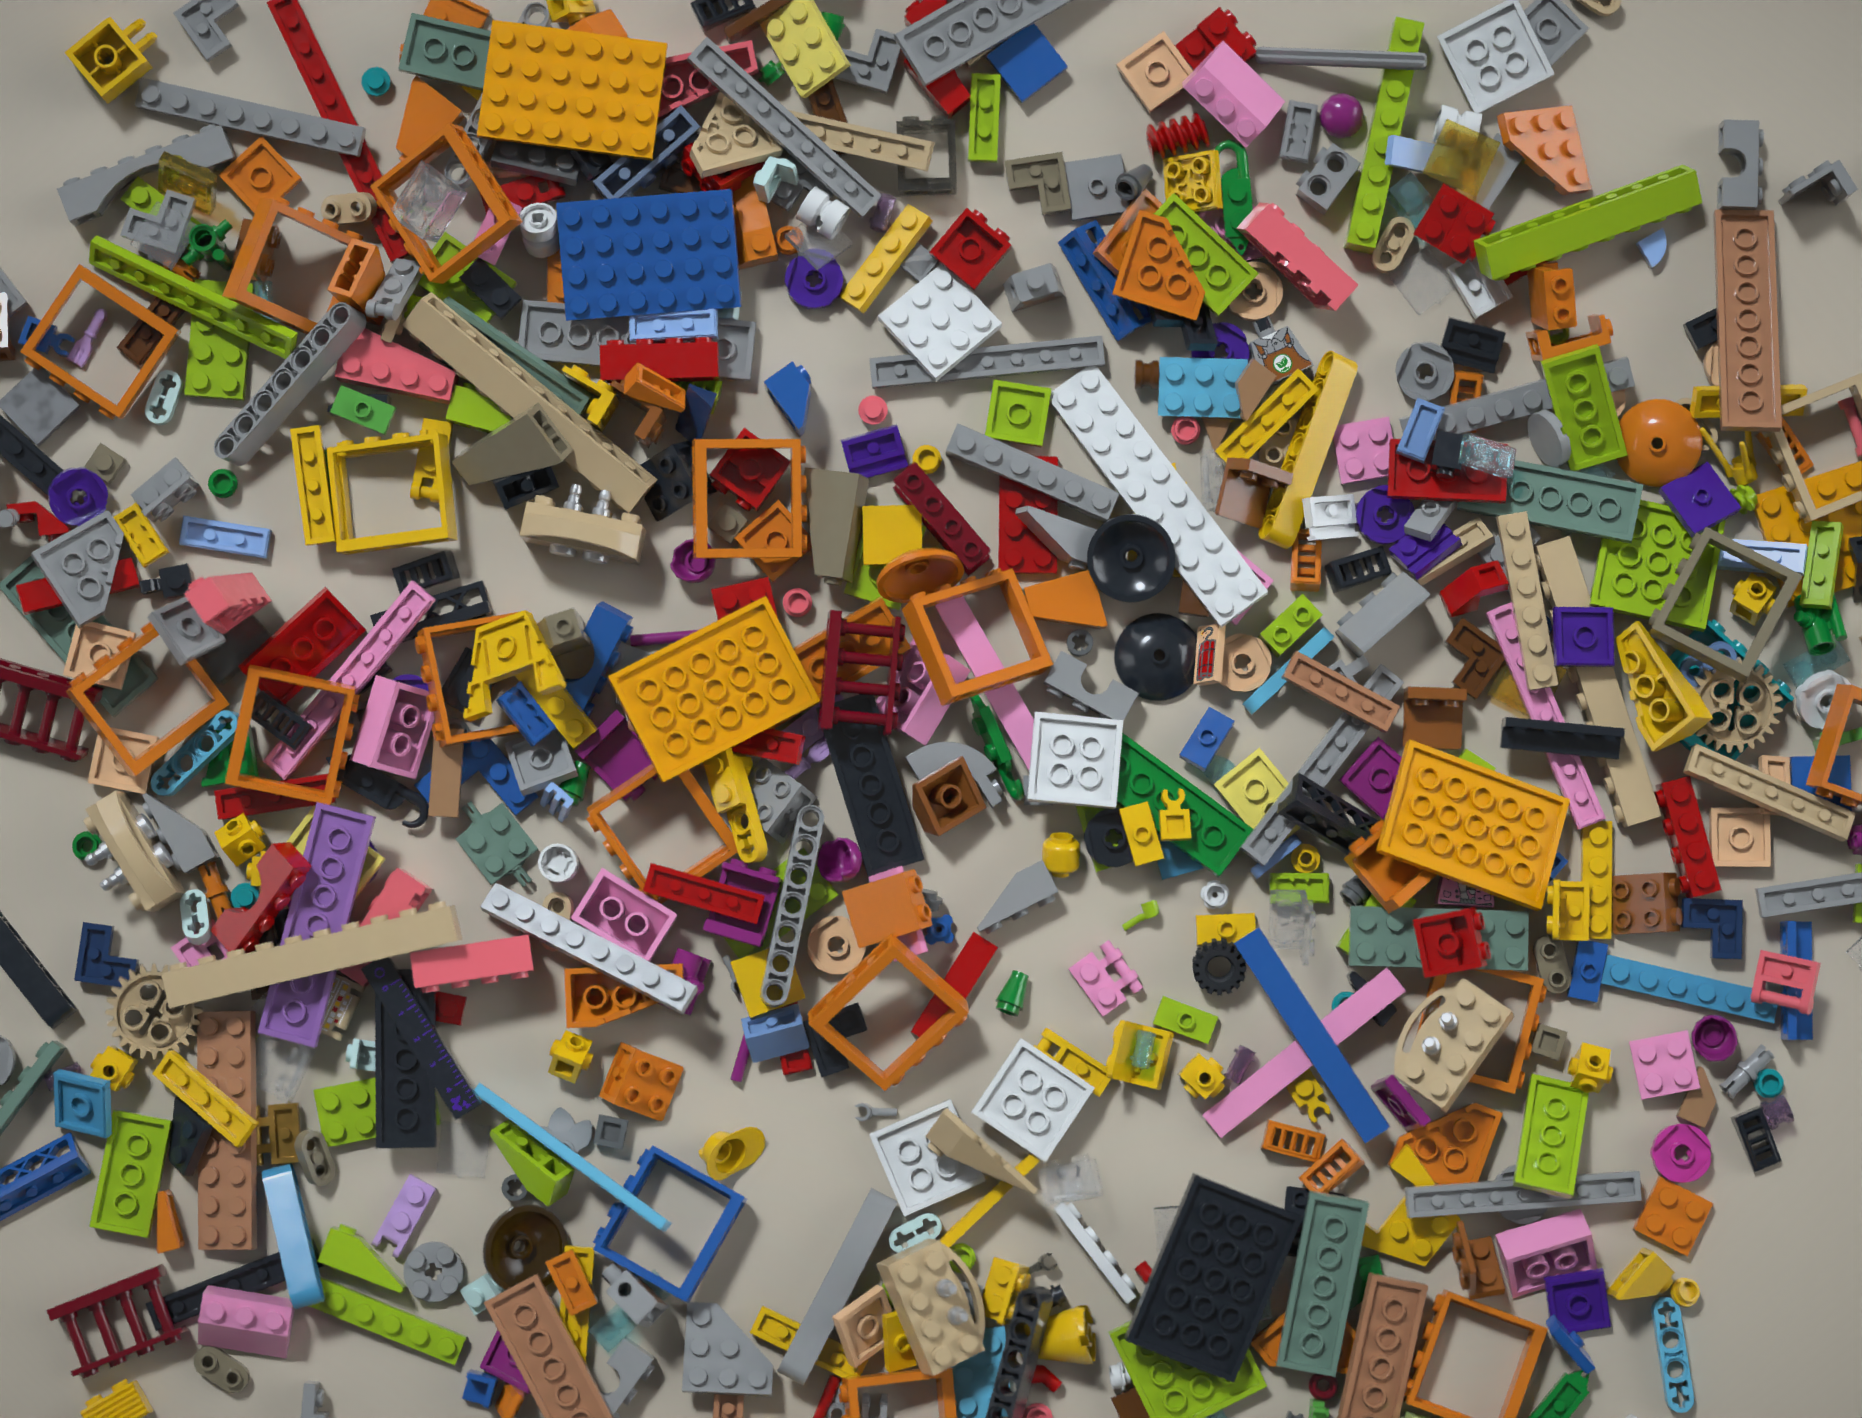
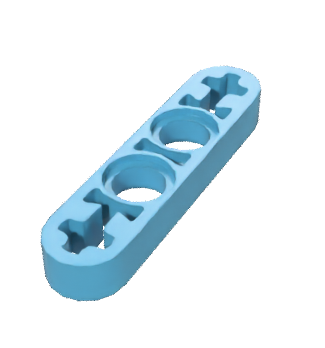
M1324 626L1298 652L1312 659L1335 636ZM1290 659L1242 704L1251 715L1287 682L1281 677Z
M229 710L217 713L154 773L151 779L153 791L161 796H173L178 793L234 740L239 714ZM225 718L233 719L230 723L232 729H223L226 726ZM213 729L220 730L221 732L218 734L217 732L213 731ZM207 735H210L214 740L213 748L209 752H205L201 747L202 739ZM185 755H189L193 760V766L187 772L181 768L180 764L181 759ZM176 773V774H178L179 776H181V778H180V777H175V776L172 777V776ZM163 777L171 778L168 782L170 788H162L164 784Z
M1662 1296L1653 1302L1651 1314L1666 1404L1671 1410L1684 1413L1692 1408L1694 1394L1679 1305L1672 1298ZM1663 1302L1673 1307V1311L1668 1313V1318L1671 1323L1676 1321V1327L1665 1326L1660 1328V1323L1666 1324L1665 1316L1658 1313V1309L1663 1308ZM1673 1331L1677 1334L1678 1343L1675 1347L1666 1348L1663 1345L1662 1338L1666 1332ZM1679 1361L1682 1364L1683 1372L1679 1377L1672 1378L1668 1375L1667 1366L1670 1362ZM1685 1381V1386L1679 1385L1681 1394L1687 1396V1400L1682 1401L1681 1407L1677 1403L1672 1402V1398L1677 1396L1675 1386L1669 1388V1382L1680 1383Z

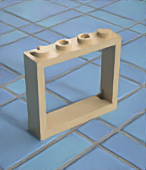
M1862 373L1781 405V416L1849 388L1862 418ZM1782 428L1780 432H1762L1764 437H1769L1773 447L1770 449L1771 456L1777 465L1780 464L1783 470V484L1788 492H1792L1796 501L1793 503L1794 510L1798 512L1800 519L1803 518L1804 523L1862 500V491H1859L1816 509Z

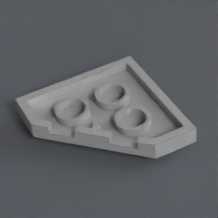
M109 510L31 552V557L78 628L105 614L124 537L123 531Z
M687 1303L682 1393L772 1397L773 1364L717 1303Z

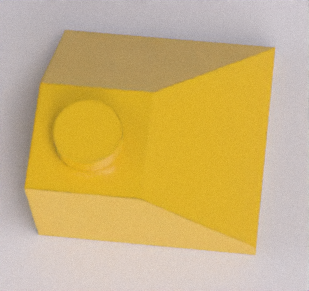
M1642 1248L1606 1290L1607 1295L1617 1300L1655 1296L1658 1292L1663 1294L1673 1283L1671 1277L1675 1272L1654 1251Z

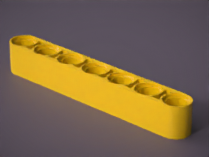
M1331 350L1323 355L1312 382L1319 390L1304 404L1281 466L1282 470L1293 473L1291 485L1279 484L1278 489L1273 488L1265 510L1262 527L1258 531L1259 538L1283 549L1290 548L1295 542L1304 518L1302 499L1309 498L1313 494L1357 373L1358 365L1355 361Z

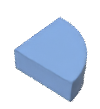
M1663 228L1636 243L1650 269L1662 259L1666 250L1667 240Z

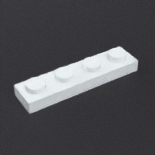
M1062 1200L1053 1208L1128 1304L1136 1297L1132 1292L1136 1288L1135 1284L1126 1273L1123 1276L1119 1275L1114 1268L1118 1262L1109 1250L1103 1253L1096 1245L1100 1241L1099 1237L1090 1226L1086 1229L1083 1228L1078 1221L1082 1215L1071 1202L1066 1205Z

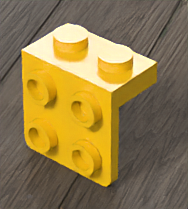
M1553 880V886H1547V904H1553V916L1547 915V934H1553V940L1589 941L1590 882Z
M1120 1020L1113 1032L1114 1045L1112 1053L1106 1061L1107 1077L1161 1090L1174 1033Z

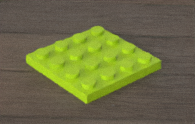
M1640 499L1632 543L1601 538L1589 605L1593 607H1613V612L1647 620L1650 619L1655 608L1662 609L1665 600L1661 599L1669 583L1675 585L1679 575L1675 574L1682 558L1688 560L1693 550L1689 549L1693 538L1668 505ZM1726 519L1710 529L1723 535ZM1709 543L1707 544L1665 624L1700 632L1705 631L1720 554L1719 548Z
M1131 1321L1108 1332L1150 1418H1205L1267 1387L1249 1348L1233 1383L1126 1341L1124 1337Z

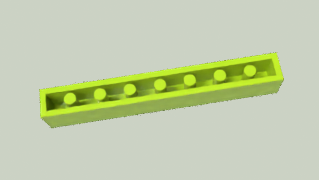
M1396 16L1392 24L1387 51L1418 53L1425 23ZM1382 69L1344 249L1372 255L1376 248L1393 166L1385 165L1388 136H1400L1414 70Z
M1682 164L1474 240L1480 273L1494 281L1504 280L1513 272L1531 270L1536 267V264L1543 261H1555L1562 258V254L1571 251H1583L1592 243L1610 241L1614 239V235L1622 232H1635L1641 228V225L1662 222L1667 219L1666 216L1674 213L1689 212L1693 209V206L1702 203L1697 172Z

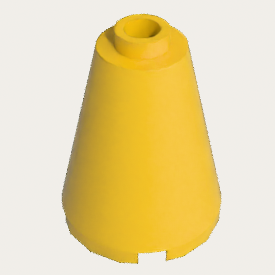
M1079 1305L1049 1316L1038 1359L1084 1365L1093 1364L1096 1360V1335L1091 1330L1090 1324L1094 1322L1088 1305ZM1026 1324L1024 1325V1331L1028 1336H1030L1031 1329L1030 1326Z

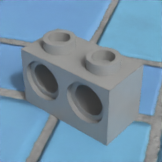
M1332 143L1328 150L1323 147L1313 160L1317 165L1310 173L1305 170L1296 183L1300 187L1296 195L1323 215L1361 165L1359 161L1334 143ZM1329 160L1339 161L1342 165V170L1332 172L1329 170L1327 162ZM1312 183L1322 184L1325 188V193L1322 195L1313 194L1310 190V185Z

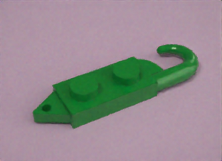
M1226 140L1218 144L1215 150H1218L1219 154L1224 149L1233 150L1236 154L1237 168L1226 171L1221 177L1225 240H1229L1237 253L1242 257L1249 241L1236 228L1253 210L1248 155L1241 143L1234 140ZM1238 246H1243V250H1240Z
M979 695L970 697L974 710L972 726L976 734L982 736L986 745L984 746L986 757L994 763L995 768L997 767L1003 783L1012 798L1017 801L1023 800L1025 796L1023 785L1020 780L1017 779L1015 781L1010 761L1013 758L990 706H986Z
M1582 1369L1569 1374L1564 1372L1528 1418H1569L1589 1394L1587 1390L1589 1374L1586 1373L1582 1377Z

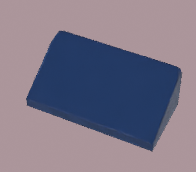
M689 384L685 398V409L680 412L675 429L692 444L694 439L703 438L717 393Z

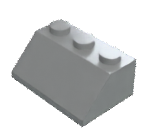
M1404 571L1399 576L1393 572L1381 583L1384 587L1381 592L1376 596L1373 592L1369 593L1359 602L1362 608L1355 615L1349 611L1337 622L1340 628L1335 633L1358 658L1430 596L1426 589Z

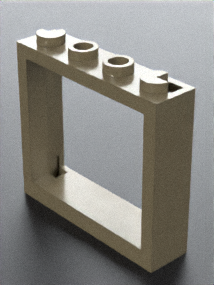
M1705 527L1702 535L1696 533L1691 541L1689 549L1693 550L1689 559L1682 558L1675 571V574L1679 575L1675 585L1669 583L1661 597V599L1665 600L1662 609L1655 608L1648 621V624L1652 625L1649 634L1745 684L1802 575ZM1708 543L1785 582L1742 663L1664 625Z

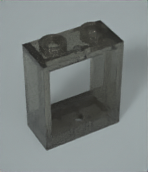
M945 115L932 116L931 120H919L917 116L903 117L902 121H896V131L900 135L947 133L949 168L948 178L905 179V166L898 165V195L957 194L955 119L949 120V117Z

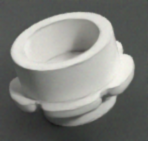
M1212 880L1207 883V886L1202 887L1200 896L1207 908H1222L1228 903L1227 897L1230 892L1225 884H1220L1218 880ZM1213 892H1217L1218 896L1216 898L1212 896Z
M1117 1362V1365L1109 1366L1112 1389L1121 1388V1391H1124L1125 1385L1131 1383L1126 1368L1123 1367L1121 1362Z

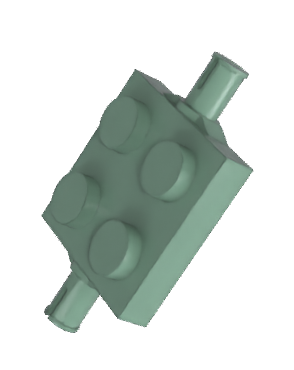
M472 801L467 803L473 814L466 805L463 806L461 809L472 823L467 830L455 839L491 886L502 877L511 874L515 876L522 887L526 886L527 883L520 875L530 883L533 879L530 878L522 866L528 857L538 851V848L505 805L501 803L492 811L482 815L473 805Z

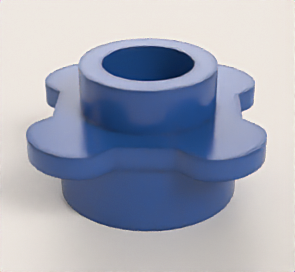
M948 914L938 918L932 916V926L927 927L926 942L930 945L940 941L951 943L954 939V934L951 932L952 917ZM941 927L942 931L937 932L936 928Z

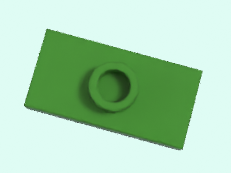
M341 385L330 413L386 435L397 408Z

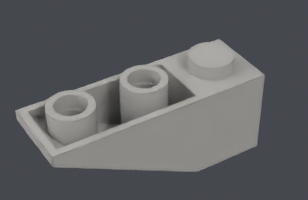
M148 793L142 795L146 801L142 806L150 819L155 818L159 826L156 830L157 835L164 845L169 844L173 852L170 856L177 871L182 870L184 873L190 874L197 870L198 867L220 857L204 829Z
M1043 860L1014 875L977 927L979 932L985 929L986 933L989 934L1003 927L1000 921L1009 916L1012 917L1013 921L1029 913L1027 907L1035 903L1042 907L1055 900L1053 894L1057 893L1058 889Z

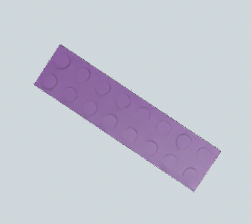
M317 802L303 857L312 867L305 875L306 879L303 884L297 887L293 893L280 945H285V938L301 935L302 940L314 938V931L330 928L331 933L342 931L341 925L349 923L376 819L375 816ZM337 969L270 985L258 1033L314 1048L317 1047Z

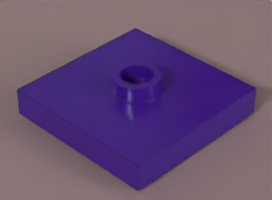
M1708 462L1693 469L1689 475L1677 478L1662 486L1659 490V494L1692 538L1696 533H1702L1705 527L1711 528L1738 513L1742 508Z
M1613 607L1553 608L1554 667L1615 666Z
M1602 1268L1543 1277L1549 1318L1555 1315L1570 1333L1572 1331L1578 1333L1611 1327L1605 1275Z

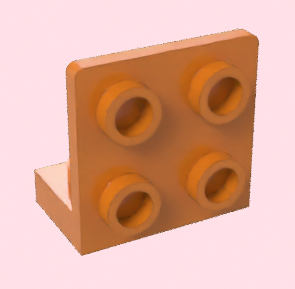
M620 1042L599 1097L617 1106L658 1121H663L684 1067Z

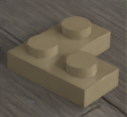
M1062 152L1005 160L1004 164L1009 191L1038 187L1042 215L1071 211Z

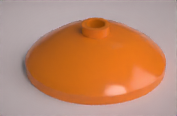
M1666 399L1643 401L1629 409L1619 421L1627 456L1617 458V461L1622 470L1636 482L1647 486L1662 487L1677 478L1689 475L1697 465L1702 452V434L1697 420L1682 405ZM1656 437L1661 438L1663 441V446L1660 449H1655L1652 446V440Z
M938 548L914 549L890 561L878 575L876 585L879 594L886 600L897 603H909L911 601L910 597L917 593L925 592L926 595L935 593L934 590L946 584H951L954 587L961 580L964 574V567L958 556L950 551Z

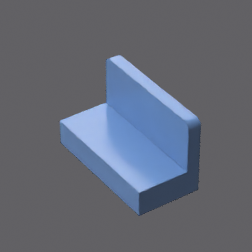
M798 1004L772 1010L752 1018L746 1017L741 1019L745 1040L753 1063L810 1047Z

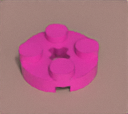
M1677 1123L1665 1127L1656 1135L1650 1155L1654 1167L1664 1178L1680 1183L1691 1182L1702 1177L1708 1170L1711 1163V1145L1707 1136L1697 1127ZM1677 1146L1680 1148L1686 1146L1688 1148L1686 1151L1688 1158L1686 1160L1682 1158L1675 1159V1148Z

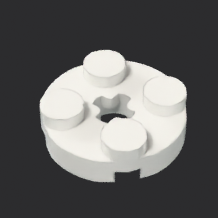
M1832 670L1813 674L1802 685L1798 686L1795 691L1797 699L1796 708L1799 716L1808 725L1823 730L1837 684H1852ZM1831 695L1832 697L1828 700V706L1825 707L1823 704H1820L1823 696Z

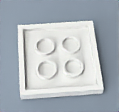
M1506 0L1437 36L1475 113H1481L1555 75L1519 0Z
M942 264L878 315L880 323L935 382L1002 327L999 319L967 285Z
M1035 712L1027 801L1116 809L1123 720Z
M1020 1038L971 1112L1046 1162L1095 1087Z
M951 1099L869 1134L904 1216L986 1181L981 1171L953 1160L945 1154L940 1158L927 1146L931 1141L925 1136L946 1108L958 1117Z

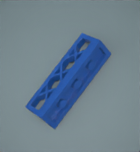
M1094 220L1075 228L1062 238L1058 244L1118 342L1136 329L1151 323L1152 320L1148 306L1112 295L1117 276L1092 254L1106 236L1098 221ZM1091 230L1097 240V244L1090 240L1086 232ZM1133 306L1139 309L1143 319H1138L1133 311Z
M1781 921L1780 954L1812 961V922ZM1780 984L1781 994L1801 998L1803 989ZM1781 1006V1039L1813 1040V1009L1810 1015L1800 1013L1797 1009Z
M71 1132L0 1169V1221L91 1173L89 1164L79 1153L75 1137ZM69 1145V1152L60 1157L56 1156L61 1148ZM39 1160L43 1161L39 1168L33 1171L30 1170L33 1163ZM16 1174L13 1182L7 1185L3 1184L8 1176Z

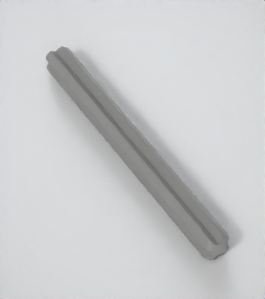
M1258 47L1255 54V60L1258 64L1425 70L1427 66L1426 54L1416 52Z

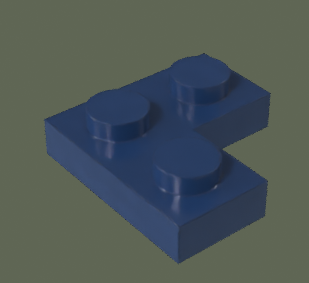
M1682 898L1683 921L1681 928L1711 929L1710 958L1742 959L1743 900Z
M83 922L74 981L122 987L119 981L120 976L129 980V969H132L137 974L138 959L110 956L115 926Z

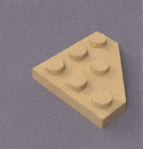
M720 91L697 140H695L691 148L690 157L701 178L767 161L769 156L779 158L782 155L783 149Z

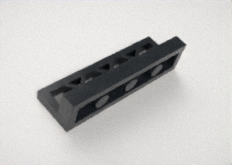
M483 580L433 595L432 597L436 601L428 609L427 616L423 621L418 622L401 643L415 639V637H418L417 632L426 627L493 615ZM479 588L483 602L471 606L462 603L467 592ZM461 594L458 601L452 598L453 596ZM448 599L456 603L452 612L442 615L434 612L440 600ZM387 610L370 615L373 627Z
M1505 717L1502 719L1500 748L1618 760L1621 738L1624 737L1625 728Z
M1301 773L1293 776L1292 795L1280 802L1277 810L1279 815L1346 855L1351 852L1348 847L1361 836L1364 840L1371 835L1369 828L1378 822L1375 818ZM1302 787L1307 789L1311 798L1302 794ZM1323 800L1330 804L1334 812L1327 808ZM1346 814L1352 817L1356 826L1349 821Z

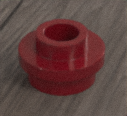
M1314 1373L1309 1379V1391L1318 1400H1329L1338 1391V1381L1336 1377ZM1321 1380L1328 1382V1388L1324 1391L1318 1389V1383Z

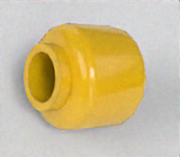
M1067 832L1052 833L1049 838L1044 840L1042 860L1047 870L1052 872V876L1065 878L1069 876V873L1079 868L1080 843L1074 839L1072 834Z

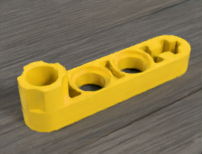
M733 753L747 804L726 813L740 859L746 863H757L765 859L768 848L748 781L753 763L750 756ZM743 814H746L749 820L746 829L741 825Z

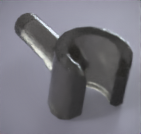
M1044 1253L1039 1257L1038 1262L1029 1267L1027 1274L1031 1275L1040 1270H1054L1058 1263L1046 1267L1044 1259L1052 1255V1253Z

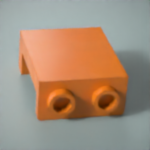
M1558 262L1536 264V267L1527 271L1531 323L1546 330L1576 327L1577 316L1573 270L1571 268L1559 269Z
M1604 314L1588 315L1590 333L1569 338L1566 342L1559 345L1551 343L1548 330L1535 329L1525 332L1532 360H1546L1598 344V346L1610 344V336H1613V327L1610 319H1605Z
M1381 819L1369 829L1371 835L1364 840L1361 836L1348 847L1351 852L1343 859L1384 909L1391 913L1400 908L1437 874L1377 853L1376 850L1384 820Z
M915 869L842 891L859 948L882 942L891 933L898 937L932 926L931 909L925 902L922 893V880L917 875Z

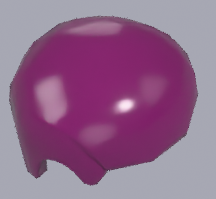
M1345 93L1334 94L1323 102L1320 110V122L1329 135L1336 138H1347L1360 130L1364 113L1360 102L1354 96Z
M689 539L674 549L670 568L677 578L687 583H701L713 573L716 559H693V539Z
M837 837L834 841H826L822 844L818 854L817 866L820 875L827 881H849L859 872L862 855L857 843L848 838Z
M1720 1015L1704 1016L1695 1023L1691 1032L1695 1050L1711 1062L1726 1060L1734 1053L1738 1044L1737 1032L1734 1026Z

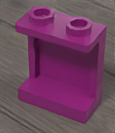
M617 709L598 727V730L591 734L575 750L612 789H615L652 764L637 734L628 729V720ZM656 774L651 778L656 781L659 776ZM646 782L623 796L622 799L625 802L629 799L633 802L636 801L646 791L643 787Z
M732 858L730 863L723 862L719 882L765 895L758 922L753 924L710 911L708 919L706 918L703 930L762 948L782 880L779 877H775L777 871L760 867L759 871L747 868L749 863Z

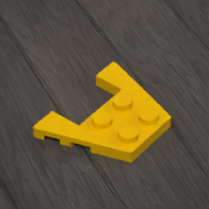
M523 610L476 628L471 660L474 671L472 682L468 683L467 694L470 695L468 708H464V719L474 721L493 714L489 685L533 668L538 693L546 695L566 687V682L531 612Z
M1405 1144L1390 1163V1167L1412 1182L1413 1186L1436 1185L1424 1165L1421 1164L1414 1154L1412 1148ZM1404 1196L1378 1230L1365 1223L1361 1246L1426 1266L1456 1228L1457 1222L1461 1221V1218L1458 1214L1408 1218L1406 1216Z

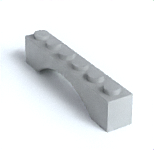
M207 125L199 130V134L191 137L189 135L179 136L172 140L173 144L163 148L161 145L153 146L145 151V155L137 158L128 156L119 160L118 165L109 169L107 167L94 169L90 172L91 176L83 179L75 177L63 182L64 186L57 188L69 221L74 226L102 216L116 195L134 181L137 176L142 177L148 173L167 168L182 167L213 173L228 167L236 159L225 129L221 125Z
M958 423L946 449V455L1034 489L1103 523L1108 521L1119 496V493Z

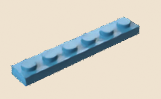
M1606 955L1601 984L1768 1023H1774L1778 1005L1762 1002V1004L1751 1002L1752 988Z

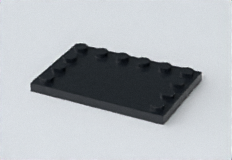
M1192 1173L1124 1339L1234 1383L1303 1217Z

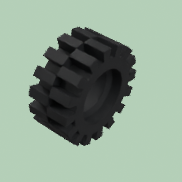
M1214 938L1211 939V943H1207V941L1202 943V948H1198L1195 951L1196 955L1195 957L1193 956L1192 960L1194 978L1196 982L1198 981L1201 989H1207V993L1217 992V995H1222V992L1227 991V994H1230L1234 987L1238 989L1240 982L1244 981L1246 963L1234 942L1228 943L1227 939L1221 938V941H1217ZM1218 956L1225 957L1231 964L1230 971L1222 977L1213 976L1208 971L1209 962Z

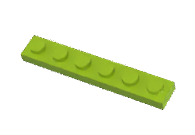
M320 1277L325 1301L309 1305L310 1307L450 1364H456L467 1336Z

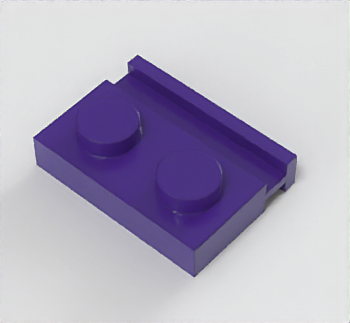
M897 424L841 440L849 473H857L869 478L908 467Z
M1443 524L1432 541L1407 534L1391 546L1389 552L1408 572H1411L1414 578L1418 580L1461 547L1462 542L1458 536L1456 537L1448 526Z

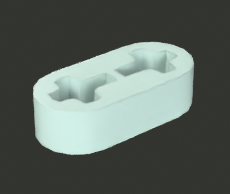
M172 370L161 371L156 376L145 406L146 417L156 425H165L171 421L183 389L181 377ZM171 376L176 386L175 388H169L167 395L164 396L166 387L162 385V381L169 380ZM163 399L165 400L163 409L166 410L165 416L160 415L158 419H155L156 414L152 412V409L154 407L159 408Z
M197 889L189 890L180 899L182 928L187 940L191 944L201 945L206 943L212 936L210 931L212 929L210 906L202 891ZM198 900L199 903L196 905L197 912L193 913L191 906L193 901ZM195 922H199L202 927L198 934H194L196 930Z
M927 1212L896 1227L889 1235L890 1247L893 1251L899 1253L926 1239H935L940 1234L942 1228L939 1217ZM928 1218L929 1221H936L937 1225L933 1227V1234H929L928 1231L917 1234L916 1229L923 1226V1219ZM913 1231L915 1236L907 1241L908 1246L906 1248H903L901 1244L897 1246L894 1244V1241L897 1239L896 1233L901 1232L903 1235H907Z

